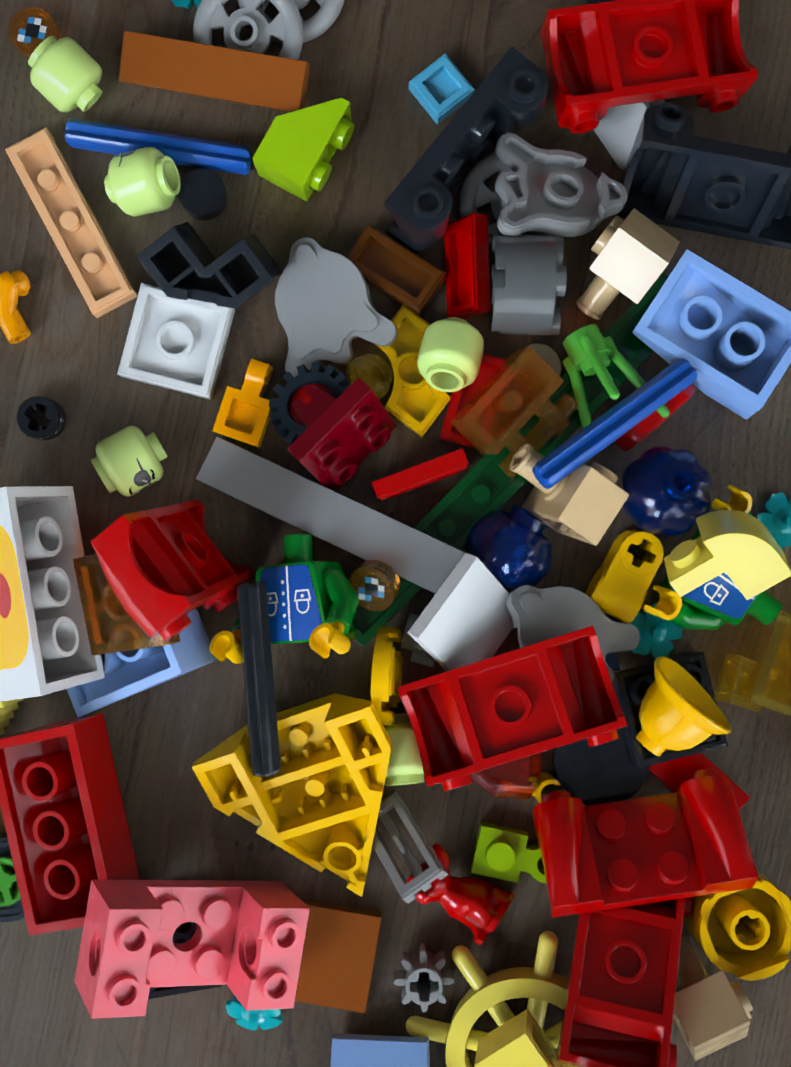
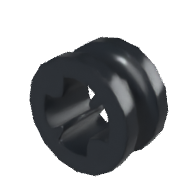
M41 396L30 397L18 409L17 424L20 430L28 437L43 441L52 440L58 437L64 430L66 413L56 401ZM44 406H46L48 409L45 415L51 419L48 427L40 425L39 431L35 429L37 421L32 418L35 410L44 412Z

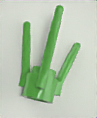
M596 324L587 325L574 331L562 343L569 355L562 362L570 376L583 429L591 424L592 420L580 371L583 372L584 376L597 374L602 385L613 400L618 399L620 393L606 368L611 363L609 357L636 389H639L646 383L619 352L611 336L604 338ZM665 405L656 410L664 418L670 414L669 409Z

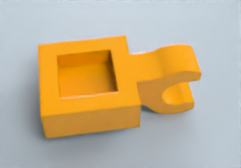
M251 358L241 390L227 386L212 432L261 447L270 420L269 414L273 411L269 407V400L262 398L274 369L270 367V364Z

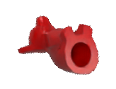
M435 843L432 845V848L449 875L442 880L435 879L431 882L432 887L425 892L422 890L417 892L415 899L420 904L440 902L450 917L459 920L471 928L475 936L474 942L481 945L488 934L497 927L515 894L512 891L505 892L481 879L451 876L448 855L439 844ZM427 862L420 864L423 871L429 868ZM410 875L407 878V882H410L412 879H414V876Z

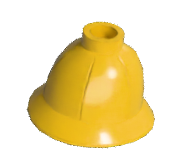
M664 656L657 657L654 662L655 680L649 686L641 701L639 720L642 729L636 735V739L646 749L660 757L666 749L675 751L691 749L702 743L712 734L730 733L731 726L728 720L698 681L672 659Z

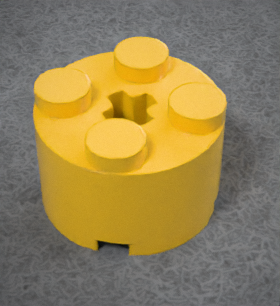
M757 871L759 877L752 888L693 897L689 918H685L690 935L710 961L720 970L747 981L765 979L781 971L789 962L788 954L791 951V900L759 871Z

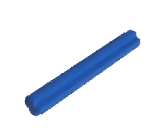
M74 118L69 119L66 123L65 141L72 148L117 155L145 147H155L164 156L172 158L174 163L178 165L242 175L248 174L251 168L252 152L245 145Z
M678 359L537 462L532 469L534 477L544 488L549 489L690 386L697 379L696 369L691 366L688 360Z

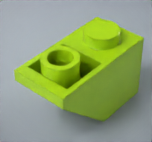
M341 97L276 116L252 158L258 176L308 202L314 189L320 192L325 186L332 170V165L329 162L336 149L344 150L351 139L355 124L352 123L350 102Z

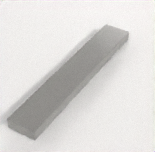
M216 437L196 477L198 481L435 594L465 554L461 550L219 437Z

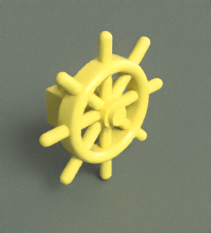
M544 931L540 935L534 967L508 968L488 976L466 946H456L452 951V959L471 988L457 1005L451 1023L420 1016H411L406 1021V1031L414 1037H429L431 1041L446 1044V1067H472L467 1049L476 1051L474 1067H577L556 1061L562 1021L547 1030L544 1029L548 1002L564 1010L569 979L553 972L559 942L557 935L552 931ZM514 998H529L527 1009L517 1016L513 1014L505 1002ZM486 1010L499 1026L489 1033L471 1029Z

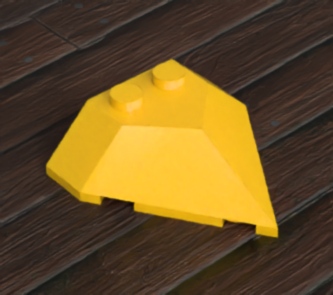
M334 693L276 713L281 769L279 773L273 776H254L251 772L248 724L194 762L192 769L214 808L229 817L234 812L258 827L256 830L257 834L321 873L325 868L348 881L346 888L362 897L392 749V742L372 701Z

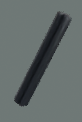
M248 581L238 584L237 599L251 772L254 776L269 777L279 773L281 765L267 587L265 582Z

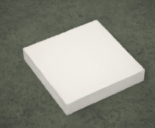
M141 283L117 374L124 378L212 400L235 309L216 306L215 303L167 297L161 288Z
M465 553L407 633L446 671L491 658L513 629V618L507 608L509 593L478 557Z

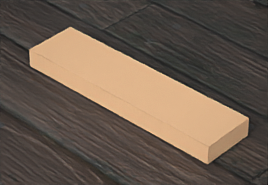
M47 127L6 148L5 151L92 314L99 318L138 297L53 135Z

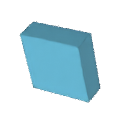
M446 53L409 81L410 92L437 125L465 104L475 91Z

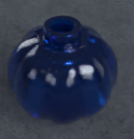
M655 446L644 451L639 459L632 461L623 471L621 478L622 490L628 493L629 497L622 507L625 513L632 517L635 525L644 532L653 535L663 534L668 537L681 536L692 529L694 524L697 523V517L710 511L712 504L710 496L713 486L712 477L708 470L699 463L698 458L689 450Z
M514 505L509 513L498 509L483 515L471 527L466 538V553L478 557L506 590L512 591L523 585L534 587L546 576L552 563L551 541L542 534L547 524L517 505Z

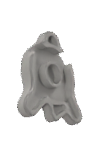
M513 133L503 134L498 139L495 153L513 171L499 174L495 183L496 192L506 204L497 220V228L503 235L518 236L527 231H539L554 236L576 237L594 230L604 219L618 214L623 209L628 197L626 188L621 183L610 179L603 172L598 179L590 170L584 167L587 160L586 157L575 152L560 149H540Z
M301 238L292 245L289 262L278 280L275 291L276 311L288 337L289 350L285 361L286 372H290L295 378L299 375L296 367L303 364L310 372H312V363L331 361L338 364H346L353 357L351 342L357 337L382 347L390 346L395 342L398 336L396 325L376 311L372 305L369 286L364 275L352 261L341 254L322 248L312 238Z
M523 585L513 589L508 595L507 608L513 618V629L518 627L520 648L592 625L594 626L604 661L607 653L630 651L639 644L640 636L635 626L610 620L595 601L585 593L574 588L559 586L538 589L529 585ZM605 662L610 679L613 681V671Z

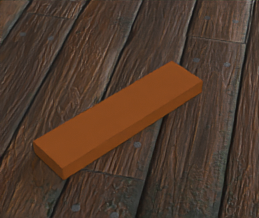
M124 31L119 81L135 86L283 112H293L303 109L305 106L311 65L301 60Z

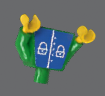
M731 484L727 486V489L731 492V498L728 503L717 498L712 502V508L716 511L736 510L753 516L750 511L752 507L751 495ZM699 528L690 540H695L701 536ZM726 572L680 597L669 583L666 573L659 585H654L652 588L659 593V602L655 607L645 604L643 610L668 620L682 629L714 631L722 627L723 624L739 625L746 614L767 626L778 616L783 603L766 591L746 600Z
M311 534L283 536L284 564L262 566L256 573V581L265 582L267 587L271 645L309 642L311 649L324 659L330 656L331 648L339 655L348 652L351 647L349 639H355L353 619L359 604L358 595L338 562L313 561ZM238 617L231 627L232 632L228 630L221 631L210 642L209 650L220 662L227 658L234 664L243 662Z

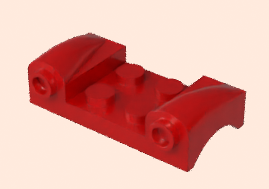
M617 0L551 9L547 11L540 31L558 126L570 128V132L574 134L586 133L595 129L599 125V121L605 117L610 107L696 95L698 107L709 108L710 113L726 112L738 105V100L744 96L758 78L757 69L747 59L741 44L739 0Z
M200 499L124 514L90 541L96 551L104 574L119 602L150 638L160 634L163 640L167 642L192 623L187 614L201 605L205 610L214 607L219 614L238 600V584L247 582L256 575L251 567L238 565L225 559L206 534L204 524L205 506Z
M593 625L397 687L414 731L427 787L442 783L444 791L473 783L472 773L587 739L589 747L619 738L616 729L627 726Z
M700 769L689 773L687 781L680 785L676 793L583 807L580 798L571 797L567 791H555L542 796V802L533 808L534 825L542 856L552 918L749 889L753 887L759 877L729 777L717 775L715 769Z
M693 897L579 914L567 999L563 1011L557 1062L577 1067H676L677 1045L671 1043L683 917L689 918Z

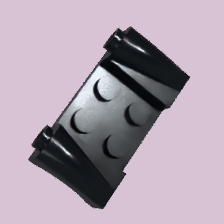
M513 46L509 49L384 202V206L394 217L393 222L385 229V233L416 254L431 248L440 240L449 222L453 204L451 193L461 179L458 172L467 161L475 164L484 154L491 141L497 145L498 139L503 134H514L518 129L533 124L542 115L546 106L549 87L548 77L544 71Z
M666 102L646 109L620 181L627 190V201L623 209L618 214H615V216L627 218L633 208H635L655 224L791 249V145L787 153L697 137L693 136L694 121L682 106Z

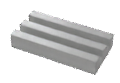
M395 791L381 802L378 818L383 822L414 879L410 882L406 881L377 828L372 846L402 900L409 904L416 898L415 894L420 890L427 891L432 887L431 882L437 878L442 880L449 874L404 799ZM395 808L426 860L429 868L423 871L389 813V810Z

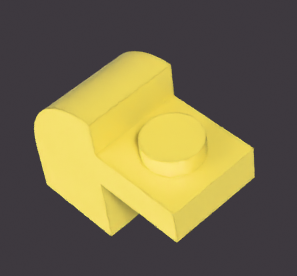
M718 510L697 517L696 521L701 536L695 540H687L680 543L672 550L670 555L664 558L669 583L680 597L724 572L728 574L746 600L791 576V568L783 550L764 524L755 517L736 510Z

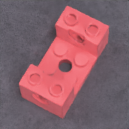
M91 880L74 982L91 1019L145 1016L150 987L226 984L246 1011L293 1008L310 908L281 881ZM185 922L196 923V931L190 940L181 944L173 942L174 932L181 924Z

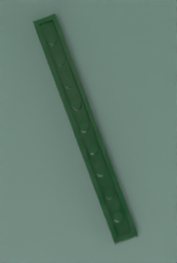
M665 273L653 283L638 304L634 303L603 334L604 338L611 336L619 352L635 370L654 351L632 332L667 280L668 276ZM609 357L611 363L606 368L618 388L627 377ZM580 371L591 416L610 396L597 374L584 376L583 372ZM568 372L542 396L414 529L458 550L475 535L527 481L518 473L509 469L510 462L515 453L524 444H530L540 454L547 456L565 443L581 426ZM376 566L366 577L378 579V585L384 586V598L371 596V601L359 599L353 619L355 640L364 648L377 635L379 627L385 626L422 587ZM365 578L354 588L358 597L359 587L365 588Z

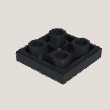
M703 651L670 658L687 670L717 704ZM654 662L613 672L612 684L627 726L623 727L633 768H642L728 746L725 734H712L702 743L691 749L681 751L666 749L660 757L656 756L636 739V735L642 729L639 720L641 701L647 689L655 680Z

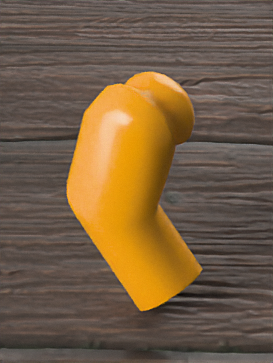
M15 270L11 273L8 271L0 273V327L10 344L19 343L31 335L27 324L17 308L18 296H26L31 288L27 275L20 270Z

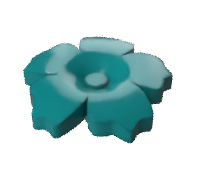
M783 492L770 494L768 501L763 504L764 510L768 513L756 514L755 518L764 524L783 550L785 547L791 546V498L787 501Z
M658 602L651 605V607H655ZM644 610L643 614L638 612L630 623L638 629L640 636L639 644L635 649L631 650V653H639L646 656L650 651L655 660L660 656L669 658V652L674 648L669 640L683 637L682 628Z
M235 995L232 999L226 1001L227 1014L236 1018V1023L245 1029L255 1031L259 1025L261 1029L268 1030L278 1027L283 1021L282 1009L246 1011Z

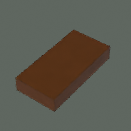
M369 224L346 255V258L352 261L363 273L368 284L401 305H405L420 317L447 279L445 271Z

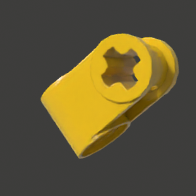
M634 529L623 531L613 540L602 565L594 574L585 593L596 602L603 613L623 623L630 624L642 607L647 590L663 560L664 551L660 540L651 533ZM631 544L640 545V549L646 552L642 560L633 559L634 556L627 552Z

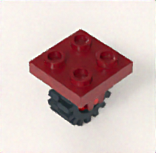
M312 363V372H310L303 364L296 367L299 375L295 378L290 372L283 376L288 383L285 387L276 384L273 391L279 399L270 398L269 407L275 413L269 414L270 421L276 426L274 429L290 445L287 450L324 487L333 491L337 486L347 483L355 475L358 465L371 452L378 451L388 442L391 432L397 425L373 390L359 377L350 384L346 377L333 366L327 365L325 369L321 363Z

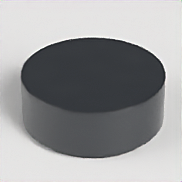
M195 169L188 172L182 178L178 197L183 208L191 217L206 221L216 218L224 211L228 200L227 190L222 179L215 172L208 169Z

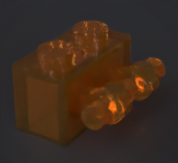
M528 346L515 351L452 418L450 423L483 455H497L506 445L511 453L501 462L499 467L508 476L514 478L517 473L511 471L509 465L515 453L524 444H530L538 451L553 434L560 435L569 425L567 419L579 406L567 394H564L555 405L548 400L564 380ZM536 414L540 421L523 437L518 431Z

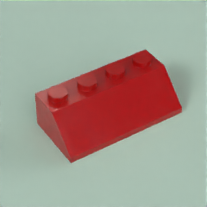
M103 713L64 720L1 737L0 806L28 934L31 936L84 927L91 880H140Z

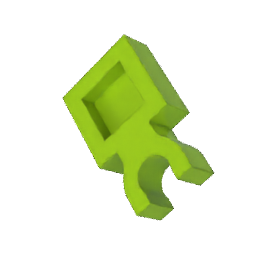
M480 821L470 865L471 873L518 883L520 872L523 871L531 874L537 881L546 884L544 869L537 866L538 860L542 857L539 843L528 845V834L526 831Z

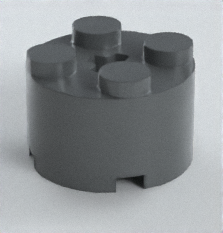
M494 235L490 264V333L559 335L561 309L560 306L555 305L557 297L565 296L567 268L566 266H561L564 249L563 237L548 235Z

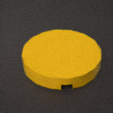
M380 626L374 646L371 701L383 725H392L396 721V713L389 711V708H397V703H400L397 687L402 684L403 657H401V651H395L394 642H402V633L399 627Z

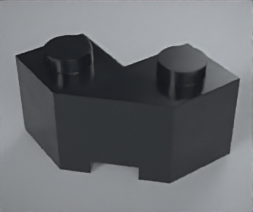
M189 222L173 226L136 256L167 297L215 303L216 306L234 309L283 273L255 233L243 238L216 259Z

